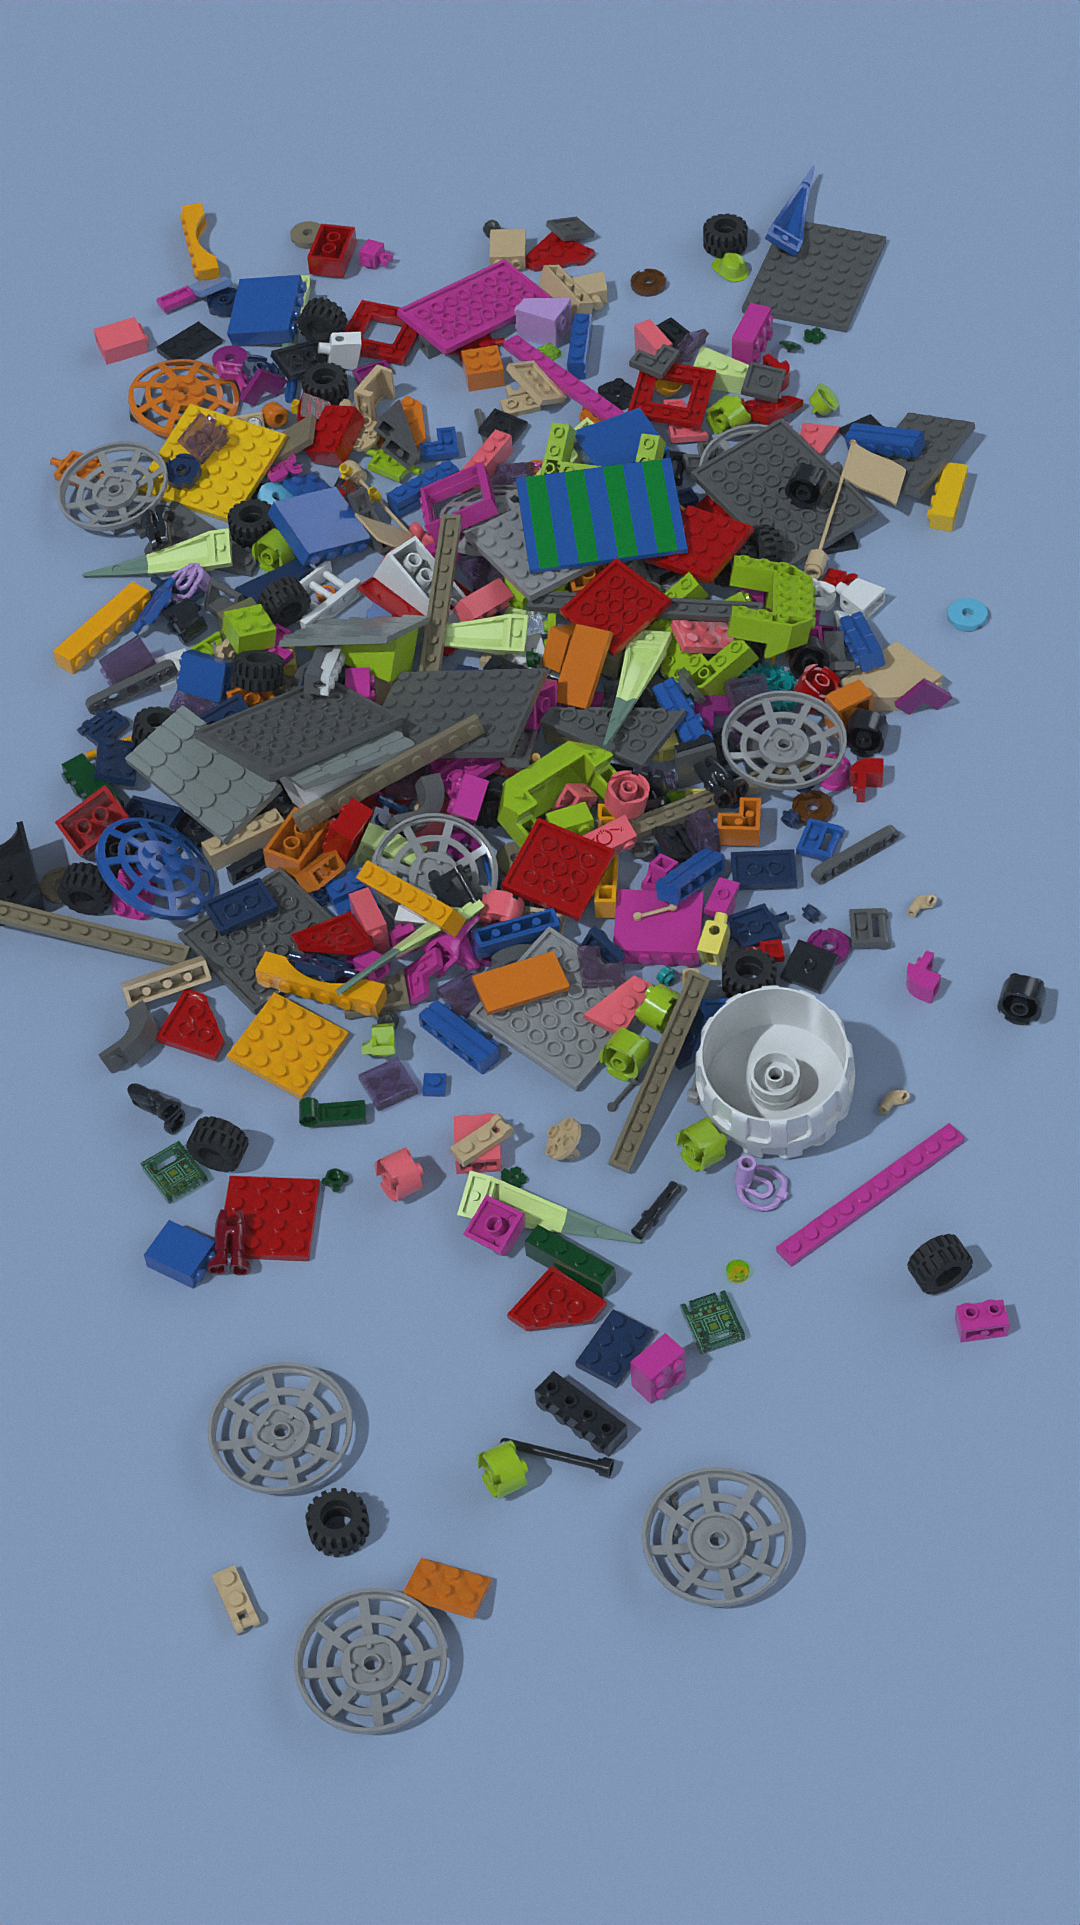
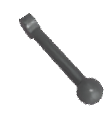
M632 1077L630 1084L616 1100L608 1103L607 1109L609 1112L616 1111V1105L633 1086L639 1083L637 1077L635 1079Z
M676 1491L669 1496V1499L672 1501V1507L677 1511L676 1501L679 1499V1494ZM677 1525L673 1532V1538H678L680 1535Z

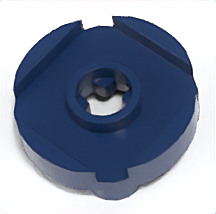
M227 287L208 295L207 306L210 314L231 317L237 289Z
M260 355L248 356V359L245 358L242 365L243 372L247 375L249 382L258 368L276 375L279 374L277 365L273 362L272 364L268 363L267 358Z
M178 454L173 460L169 459L165 463L168 471V485L170 487L191 489L196 485L201 476L202 469L200 464L191 454ZM183 469L186 470L184 473H179V471H182Z

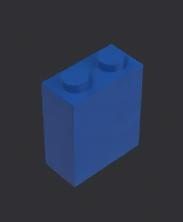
M193 649L183 652L179 660L181 665L180 673L176 679L178 684L177 691L218 703L227 700L226 692L230 691L233 661Z
M168 1220L144 1253L146 1265L148 1268L194 1289L196 1284L205 1277L208 1262L216 1255L214 1252L215 1241Z

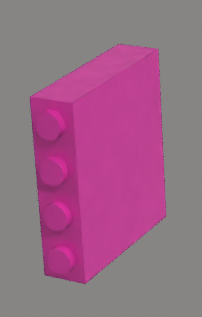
M618 889L613 943L620 946L626 955L621 964L678 965L687 967L700 965L697 947L702 935L703 892H695L677 905L676 911L669 910L643 917L641 921H635L633 918L634 913H645L669 906L670 903L658 900L656 897L657 890Z

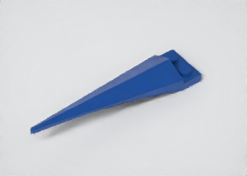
M815 165L809 170L771 224L765 236L767 241L793 256L798 254L803 243L806 211Z

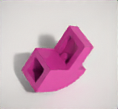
M926 950L922 958L918 957L915 965L908 963L906 987L912 996L931 1004L940 989L941 975L931 971L934 953Z

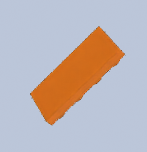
M576 624L557 683V703L589 710L614 633Z
M554 951L473 975L471 979L487 1016L570 990V985Z

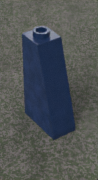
M295 559L237 586L235 590L243 594L244 600L252 597L257 603L259 594L269 583L284 576H293L301 581L313 570L310 565L302 566L300 561Z

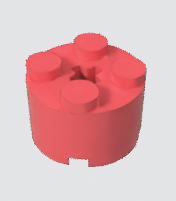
M628 770L619 771L612 775L607 785L604 803L615 819L626 815L627 819H634L644 813L650 786L642 775L631 774L632 771Z
M490 890L489 894L485 892L481 901L484 904V908L478 914L480 917L478 921L485 927L521 917L525 902L520 897L518 900L512 898L513 894L502 890Z
M406 1147L375 1161L376 1176L381 1175L383 1182L380 1185L392 1201L401 1200L423 1188L421 1175L424 1174L423 1169L418 1162L415 1163L413 1161L410 1151Z

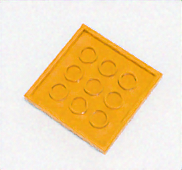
M274 992L229 1051L227 1060L301 1100L306 1096L349 1037V1032Z

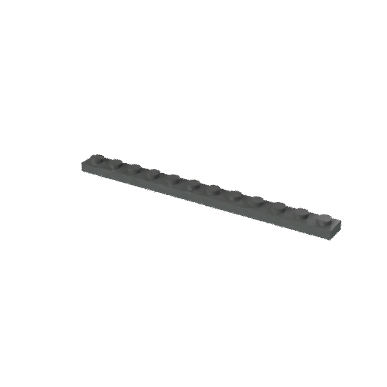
M550 591L531 602L528 601L527 608L529 611L560 613L559 610L577 593ZM670 598L672 604L657 618L729 622L732 605L746 606L750 609L759 610L764 609V604L762 602Z

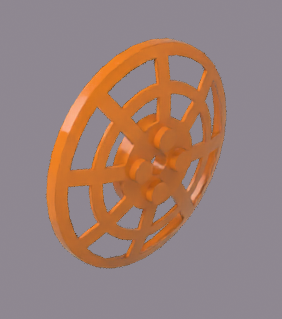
M176 359L154 364L135 377L129 389L128 404L133 417L141 426L152 433L168 438L173 431L175 421H179L182 415L178 414L179 411H185L189 404L200 407L205 400L213 402V404L207 409L215 411L220 405L229 410L226 414L227 416H236L239 408V393L233 380L216 379L210 373L200 369L204 368L218 374L215 366L196 360ZM161 369L148 382H139L149 373ZM189 370L187 375H176L173 371ZM200 373L210 380L200 381L195 378V375ZM163 374L169 377L164 383L154 382ZM229 384L232 387L234 393L233 404L222 399L223 391L221 385ZM215 385L217 397L206 393V387ZM145 388L147 403L137 408L134 400V389ZM151 388L162 389V395L152 399ZM164 402L168 407L172 408L171 412L163 410L158 404ZM152 408L159 415L168 418L166 427L151 422L142 413Z

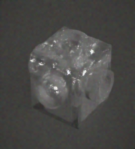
M526 611L529 622H536L534 629L529 627L528 622L527 636L536 633L544 634V620H546V617L543 618L542 614H538L535 611Z

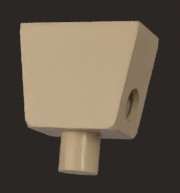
M604 271L572 278L595 302L594 310H601L608 303Z

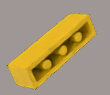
M949 462L938 475L940 482L935 484L934 493L936 495H932L930 504L932 508H928L927 520H930L929 528L952 532L967 481L968 465Z

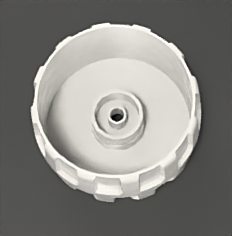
M769 985L743 994H736L725 1001V1005L713 1017H709L701 1031V1045L696 1052L695 1080L703 1112L707 1113L713 1121L714 1127L719 1133H723L726 1136L727 1141L731 1140L741 1146L743 1151L751 1156L762 1158L764 1154H771L786 1159L802 1155L803 1150L812 1145H823L835 1134L837 1123L847 1116L855 1086L854 1054L852 1044L846 1037L843 1021L834 1010H830L825 1004L816 999L815 995L804 990L798 991L779 987L778 985ZM774 1076L780 1078L777 1080H773L770 1077Z

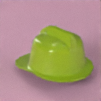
M726 253L724 257L716 258L712 262V269L728 281L741 282L749 275V269L745 265V260L739 254Z
M822 383L817 385L809 398V402L813 407L812 414L818 412L820 415L825 416L832 411H836L839 406L836 395L828 386Z

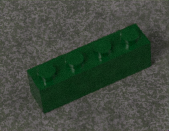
M83 753L61 764L63 780L66 784H71L74 794L77 797L80 795L82 802L106 785L124 807V802L107 782L94 780L95 767Z
M537 1225L525 1240L527 1257L547 1268L552 1265L602 1299H604L616 1283L615 1267L540 1225Z

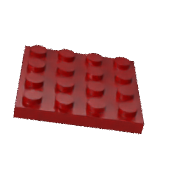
M688 505L681 513L688 553L645 558L646 563L682 575L690 572L695 579L711 584L752 535L754 528L752 525Z
M615 558L566 603L559 612L574 626L579 624L614 633L608 652L615 657L663 613L672 602L669 597L619 559Z
M537 818L503 880L501 889L545 908H554L555 912L579 922L611 863L615 850L546 820Z
M252 1176L229 1177L224 1207L227 1210L228 1217L226 1226H235L236 1210H243L246 1220L245 1254H243L245 1259L309 1262L321 1185L320 1179ZM229 1236L227 1258H232V1237Z

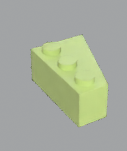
M702 345L693 365L695 367L716 370L712 390L741 394L749 365Z
M369 823L352 864L359 865L360 862L366 863L367 860L372 862L375 850L388 830L379 825ZM397 834L383 850L381 857L393 861L398 851L408 843L407 838ZM420 844L423 852L425 853L428 847ZM410 849L403 856L399 864L411 867L417 858L414 851Z

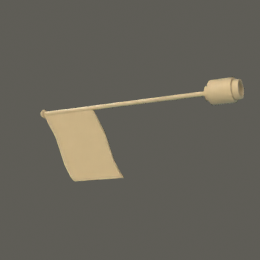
M850 440L849 442L850 448L819 548L809 552L805 563V573L811 578L818 579L825 569L828 556L822 548L843 480L864 491L882 497L895 506L898 501L906 469L894 461L869 452L859 446L856 440Z
M352 460L345 461L344 463L347 465V468L350 466L353 469V474L350 477H346V479L350 478L358 486L362 485L367 488L368 491L369 487L365 483L367 478L366 472L357 462ZM381 500L377 502L402 529L355 513V517L377 541L397 548L414 537Z

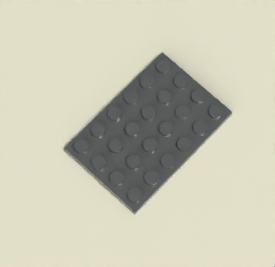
M908 412L896 428L923 431L925 446L918 459H906L900 456H886L883 454L876 455L894 461L906 469L900 494L922 497L976 429L975 423Z

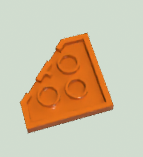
M407 395L401 400V404L417 450H420V443H426L422 404Z

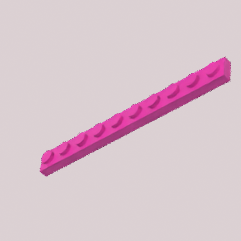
M513 336L503 342V348L521 362L534 360L562 392L602 421L624 413L520 336Z
M948 1123L776 1246V1252L792 1267L963 1144L965 1137Z

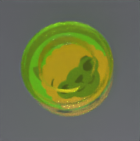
M739 1259L730 1261L726 1266L727 1279L735 1284L745 1282L749 1277L748 1264Z

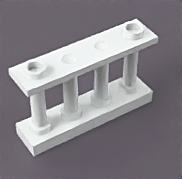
M330 560L319 565L299 582L308 594L314 590L327 600L320 605L311 600L310 608L313 611L298 620L300 621L301 629L306 628L307 625L317 623L318 620L334 618L361 597L363 593L357 589L361 581L355 577L349 583H346L332 573ZM328 580L341 589L332 594L320 585Z

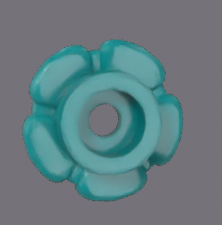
M668 966L662 968L656 976L659 984L671 985L676 979L675 969H671Z

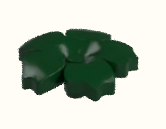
M818 327L813 328L812 331L806 329L804 330L803 339L805 342L818 344L821 340L825 339L826 334L821 332V329Z
M782 340L779 342V344L788 348L787 352H791L792 348L797 350L801 348L800 344L792 341Z
M518 1166L511 1168L510 1171L506 1168L501 1170V1181L517 1188H521V1184L526 1183L527 1177L524 1173H521V1168Z

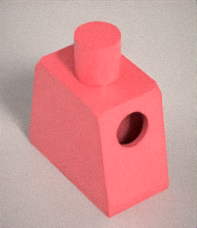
M568 783L565 785L552 811L586 802L591 812L593 806L598 804V795L584 783Z

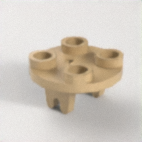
M369 417L364 418L366 421L352 451L362 452L370 448L378 450L376 443L381 435L373 429L377 423Z
M568 1117L557 1125H552L547 1132L549 1138L545 1154L557 1161L564 1158L573 1160V1155L579 1157L580 1152L576 1149L581 1138V1125L572 1117Z

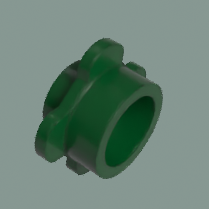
M534 648L526 652L528 668H537V665H540L539 652L536 653Z
M333 1168L327 1171L322 1179V1185L330 1187L333 1192H339L342 1185L348 1183L349 1177L348 1175H343L340 1169Z

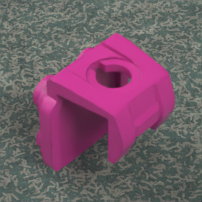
M123 868L119 870L117 880L130 891L136 883L131 880ZM132 868V870L141 878V872L136 868ZM149 880L148 884L158 888L157 883ZM142 889L136 896L154 905V894ZM113 892L112 909L116 915L137 920H146L150 917L125 903Z

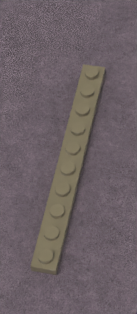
M461 514L441 515L427 616H430V621L425 625L419 671H441L462 525Z
M475 713L293 812L291 815L302 833L337 814L344 803L348 804L352 798L357 801L365 799L485 733L484 728Z
M803 760L796 766L799 772H802L814 763ZM776 767L772 772L779 775H791L788 768ZM755 771L749 773V775L755 778L760 775ZM738 777V778H736V779H733L732 781L734 782V781L737 780V779H744V778ZM768 778L766 780V782L776 784H783L785 782L791 781L777 780ZM747 781L749 790L744 797L765 791L767 788ZM704 790L628 820L637 835V839L652 834L656 826H674L719 807L713 801L714 793Z
M0 900V924L168 965L186 961L190 953V946Z
M692 970L689 971L607 1165L629 1173L711 978Z

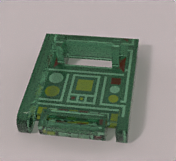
M180 1141L175 1142L140 1163L144 1173L168 1204L173 1202L172 1195L178 1199L199 1187V1179L203 1183L208 1181L205 1173ZM171 1156L176 1158V1160L158 1170L157 1165Z
M725 1290L720 1291L721 1302H719L716 1293L689 1301L691 1312L688 1311L685 1303L680 1304L681 1312L700 1355L745 1340V1333ZM728 1332H729V1334H730V1335H728V1336L721 1337V1338H718V1339H715V1340L710 1341V1338H713V1337H716V1336H719V1335H722V1334H725V1333H728Z

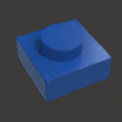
M424 1073L423 1096L445 1097L446 1073Z

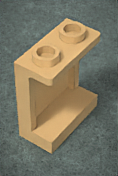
M526 229L490 230V265L505 259L516 269L526 270Z
M376 365L354 390L356 408L364 418L369 417L373 421H377L375 408L382 399L386 397L394 400L396 397L393 370L380 365Z

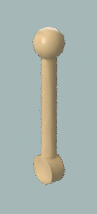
M670 904L667 907L645 913L636 912L633 914V918L635 921H641L643 917L669 910L676 911L677 905Z

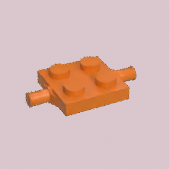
M72 450L62 460L52 457L50 465L58 466L54 473L55 480L60 481L71 463L84 453ZM95 458L85 464L75 475L85 479L93 470L102 466L99 458ZM102 472L93 480H91V482H93L97 478H102L103 476H105V473ZM71 481L69 482V484H71V485H75V486H78V487L80 486V485H78V484H76V483H73V482H71Z

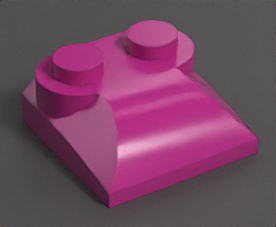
M486 1195L463 1235L492 1250L495 1254L504 1256L512 1250L525 1227L526 1215Z

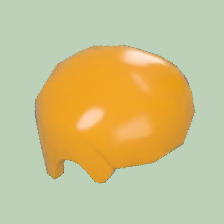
M657 380L655 390L663 397H672L680 391L682 384Z

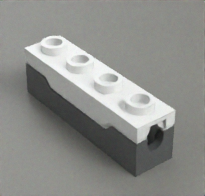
M317 646L304 675V693L328 696L330 690L334 689L335 681L338 680V674L341 673L342 666L345 663V654L342 653V646Z

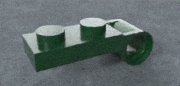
M312 1097L303 1098L299 1101V1123L304 1127L366 1123L365 1100L319 1103L317 1099Z

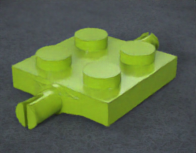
M370 448L365 451L366 455L373 457L368 463V470L399 483L408 473H414L419 476L423 472L422 468L415 465L410 470H407L382 449L375 450Z

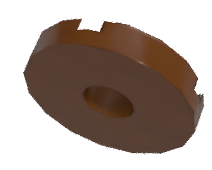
M648 268L644 269L643 272L637 271L630 280L632 290L640 296H656L666 288V277H664L661 271Z
M809 790L808 793L803 794L802 792L794 798L792 810L799 814L800 823L806 825L809 818L828 822L832 818L834 805L827 794L821 791ZM810 806H816L817 809H816V810H810V809H808V807H810Z

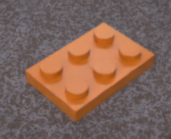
M420 1558L403 1593L423 1605L474 1619L491 1586V1578Z

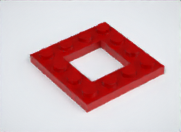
M361 300L344 332H361L362 345L359 356L377 360L386 359L387 362L404 365L420 334L397 316V309L401 307ZM372 320L402 326L393 344L363 338Z
M677 363L672 365L662 380L693 385L687 408L651 402L657 380L661 379L640 371L628 412L640 408L649 421L701 430L714 385L716 370Z

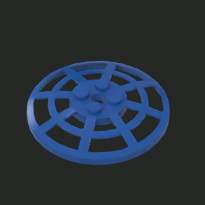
M126 818L109 825L98 839L95 857L101 876L109 888L134 909L159 919L185 920L200 914L204 910L202 903L213 898L215 878L209 861L196 844L178 830L152 819ZM127 824H140L143 827L133 829L126 834L114 829ZM151 826H152V827H155V828H158V829H161V830H163V831H160V830H157V829H152ZM146 833L149 840L142 843L133 838V836ZM155 834L164 836L172 840V842L168 845L158 841ZM108 835L121 839L118 845V856L106 858L105 843ZM127 842L138 848L135 855H125ZM180 846L191 860L182 858L176 849ZM190 849L197 855V857L199 858V860L201 861V863H200V862H197V859L195 858V856L193 855V853L190 851ZM129 863L136 864L142 874L141 878L132 870ZM121 864L126 874L136 883L130 891L116 879L110 870V865ZM185 866L194 868L195 876L193 881L184 873ZM201 871L207 872L210 883L207 896L198 887ZM180 879L188 886L183 890L174 891L173 884ZM149 880L164 885L165 890L148 884ZM144 889L154 895L167 898L168 909L151 905L136 896ZM194 892L201 901V903L192 908L177 910L176 898L185 897Z

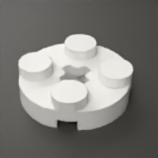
M813 578V586L816 587L815 596H820L816 598V610H825L827 612L836 603V588L834 585Z

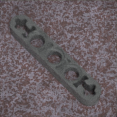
M170 659L161 661L88 697L85 705L89 713L93 715L100 709L112 708L172 679L178 672L177 667ZM149 676H154L151 680L145 681ZM131 685H136L133 689H127ZM112 694H118L114 698H109Z
M893 825L885 826L817 865L812 870L811 877L819 885L830 881L894 844L898 840L900 832Z

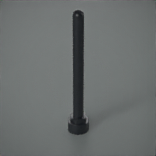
M502 1438L500 1440V1444L511 1440L517 1451L593 1469L601 1477L610 1478L613 1472L614 1459L603 1457V1459L598 1458V1460L509 1438Z

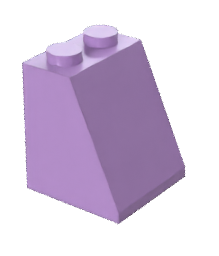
M523 298L520 304L515 307V329L517 330V335L524 340L557 349L572 328L570 298Z

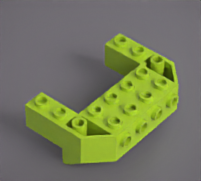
M552 422L540 475L602 466L571 463L570 459L576 431L570 424ZM642 433L635 462L663 459L666 442L659 435Z
M734 555L730 574V586L767 592L766 608L772 609V612L764 609L756 610L746 606L732 605L727 637L765 643L764 658H770L807 644L810 629L814 630L816 623V587L813 586V578L786 562L778 563L764 558L755 559L746 555Z
M690 572L664 593L669 598L705 599L709 596ZM656 618L644 629L672 632L673 639L667 649V655L660 665L662 668L660 673L666 680L674 677L676 682H678L680 676L677 675V672L685 667L703 695L728 696L733 694L735 691L729 684L759 659L745 640L737 638L709 661L702 653L682 652L670 627L672 620L681 619ZM685 692L683 693L686 698L690 697L691 700H695L691 693L688 695Z
M567 741L529 765L528 768L508 778L502 784L503 788L499 797L497 821L521 848L537 818L553 809L566 784L584 783L604 803L608 782L612 775L617 773L610 765L613 754L598 746Z

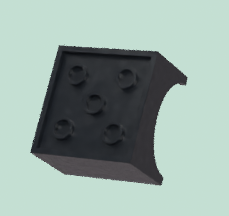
M23 821L16 822L17 828L13 836L0 845V900L46 911Z

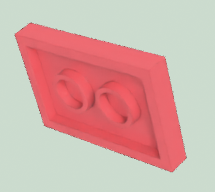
M672 620L670 625L682 652L717 654L735 639L727 637L728 624L724 622Z

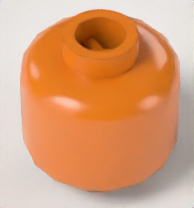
M268 402L262 408L263 420L271 428L278 429L286 424L288 412L278 402Z

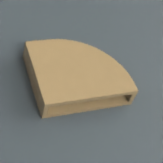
M895 641L882 651L885 660L884 666L873 667L872 670L863 672L859 667L839 683V687L842 688L848 683L860 679L873 694L872 711L890 712L900 710L896 708L894 702L923 678L942 688L943 675Z

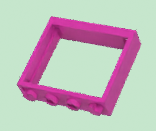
M483 461L420 488L421 497L419 500L424 514L422 517L426 524L424 527L427 530L428 536L432 535L434 541L438 540L441 518L436 520L433 504L480 484L483 500L451 513L461 514V530L499 514L491 478Z

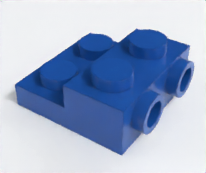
M350 870L346 876L340 879L333 878L324 885L330 899V904L338 916L349 911L351 912L348 894L367 888L356 878L360 870ZM370 889V891H371V893H372V895H373V897H374V899H375V901H376V903H377L379 909H381V907L379 906V904H378V902H377V900H376V898H375V896H374L373 891Z

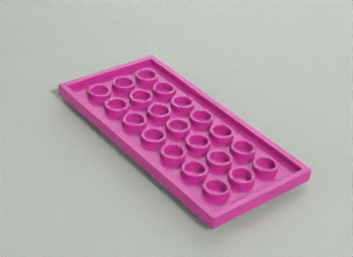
M503 259L397 309V316L446 355L516 321L514 310L523 298H552V296Z

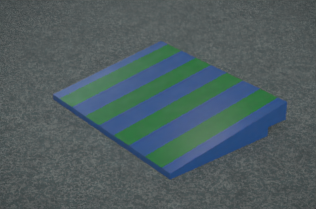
M671 458L516 478L530 574L611 563L615 558L623 562L688 553Z

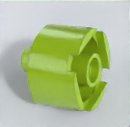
M729 395L723 396L706 411L708 412V416H706L707 423L716 435L737 426L748 425L751 420L750 414L742 405L741 399L736 395L733 397Z
M275 528L266 533L252 546L254 560L258 559L260 562L259 567L266 573L296 559L294 552L279 530Z
M662 983L655 987L650 985L645 992L646 998L643 1004L637 1008L635 1016L638 1017L641 1023L663 1035L680 994Z
M621 1027L618 1031L614 1032L599 1052V1061L601 1065L604 1063L608 1067L606 1071L614 1078L622 1081H628L632 1077L635 1079L650 1060V1042L647 1038L638 1036Z
M708 1117L700 1119L679 1131L675 1138L677 1147L680 1145L683 1151L680 1153L681 1158L694 1171L700 1170L699 1172L725 1157V1145L728 1144L727 1138L723 1133L718 1132Z
M511 1440L477 1454L478 1469L483 1467L484 1475L481 1478L493 1497L497 1496V1499H500L527 1485L525 1474L528 1473L527 1464L523 1459L519 1460L515 1445Z

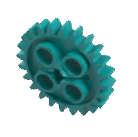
M758 663L757 668L751 665L750 670L746 669L744 673L739 675L735 692H737V698H740V703L753 696L765 692L793 691L797 681L793 675L791 676L790 670L784 671V666L778 669L777 664L770 667L769 663H766V666ZM770 702L773 712L793 711L794 706H798V702ZM762 704L753 707V713L760 711L762 716L765 713Z

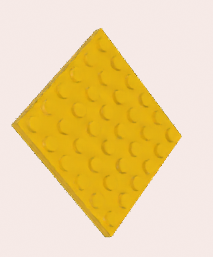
M189 404L158 454L165 463L169 459L173 460L178 454L186 453L193 455L202 469L201 476L196 485L191 489H179L167 485L166 492L161 501L171 503L173 500L191 511L228 523L227 516L230 513L229 510L234 508L236 503L239 504L240 501L251 499L287 441L286 434ZM153 460L148 471L151 474L160 466ZM183 469L182 471H179V473H184L186 470ZM163 474L153 480L154 487L151 496H157L161 490L164 480ZM148 484L138 488V493L146 495Z

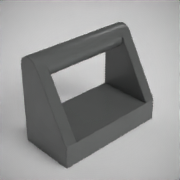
M212 578L209 581L204 607L206 611L217 616V612L243 601L244 596ZM219 590L234 598V602L220 595Z

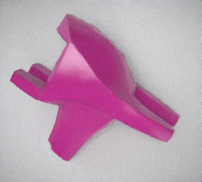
M475 915L465 923L455 938L442 931L431 937L421 948L425 954L434 947L442 952L443 968L435 977L439 979L444 976L454 964L465 968L469 972H475L481 967L467 938L468 932L480 919L479 916Z

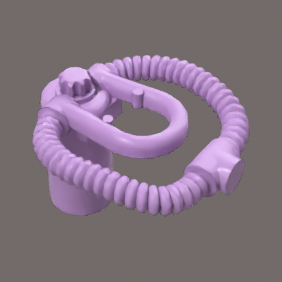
M190 563L171 576L175 580L178 578L176 588L180 591L187 589L194 581L187 594H172V601L177 603L186 597L190 599L198 586L207 594L209 581L212 578L199 563ZM185 576H187L189 578L188 581L184 585L180 586L181 582L185 579Z
M743 1155L738 1159L734 1183L736 1184L737 1197L742 1204L757 1211H771L779 1206L780 1202L786 1200L789 1193L787 1192L788 1181L782 1173L773 1168L771 1169L769 1166L756 1164V1160L750 1155ZM754 1171L766 1172L780 1180L781 1187H779L772 1203L759 1205L752 1203L744 1196L743 1191L756 1198L766 1199L773 1192L772 1183L765 1178L754 1175ZM754 1180L757 1181V1184L763 1183L767 1185L768 1191L761 1194L749 1187Z

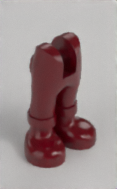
M220 1209L215 1223L214 1252L216 1255L208 1262L207 1271L217 1275L227 1272L229 1236H231L232 1258L230 1271L235 1275H247L250 1273L251 1265L243 1256L245 1254L244 1245L246 1240V1220L243 1210H236L235 1226H226L228 1221L227 1210Z

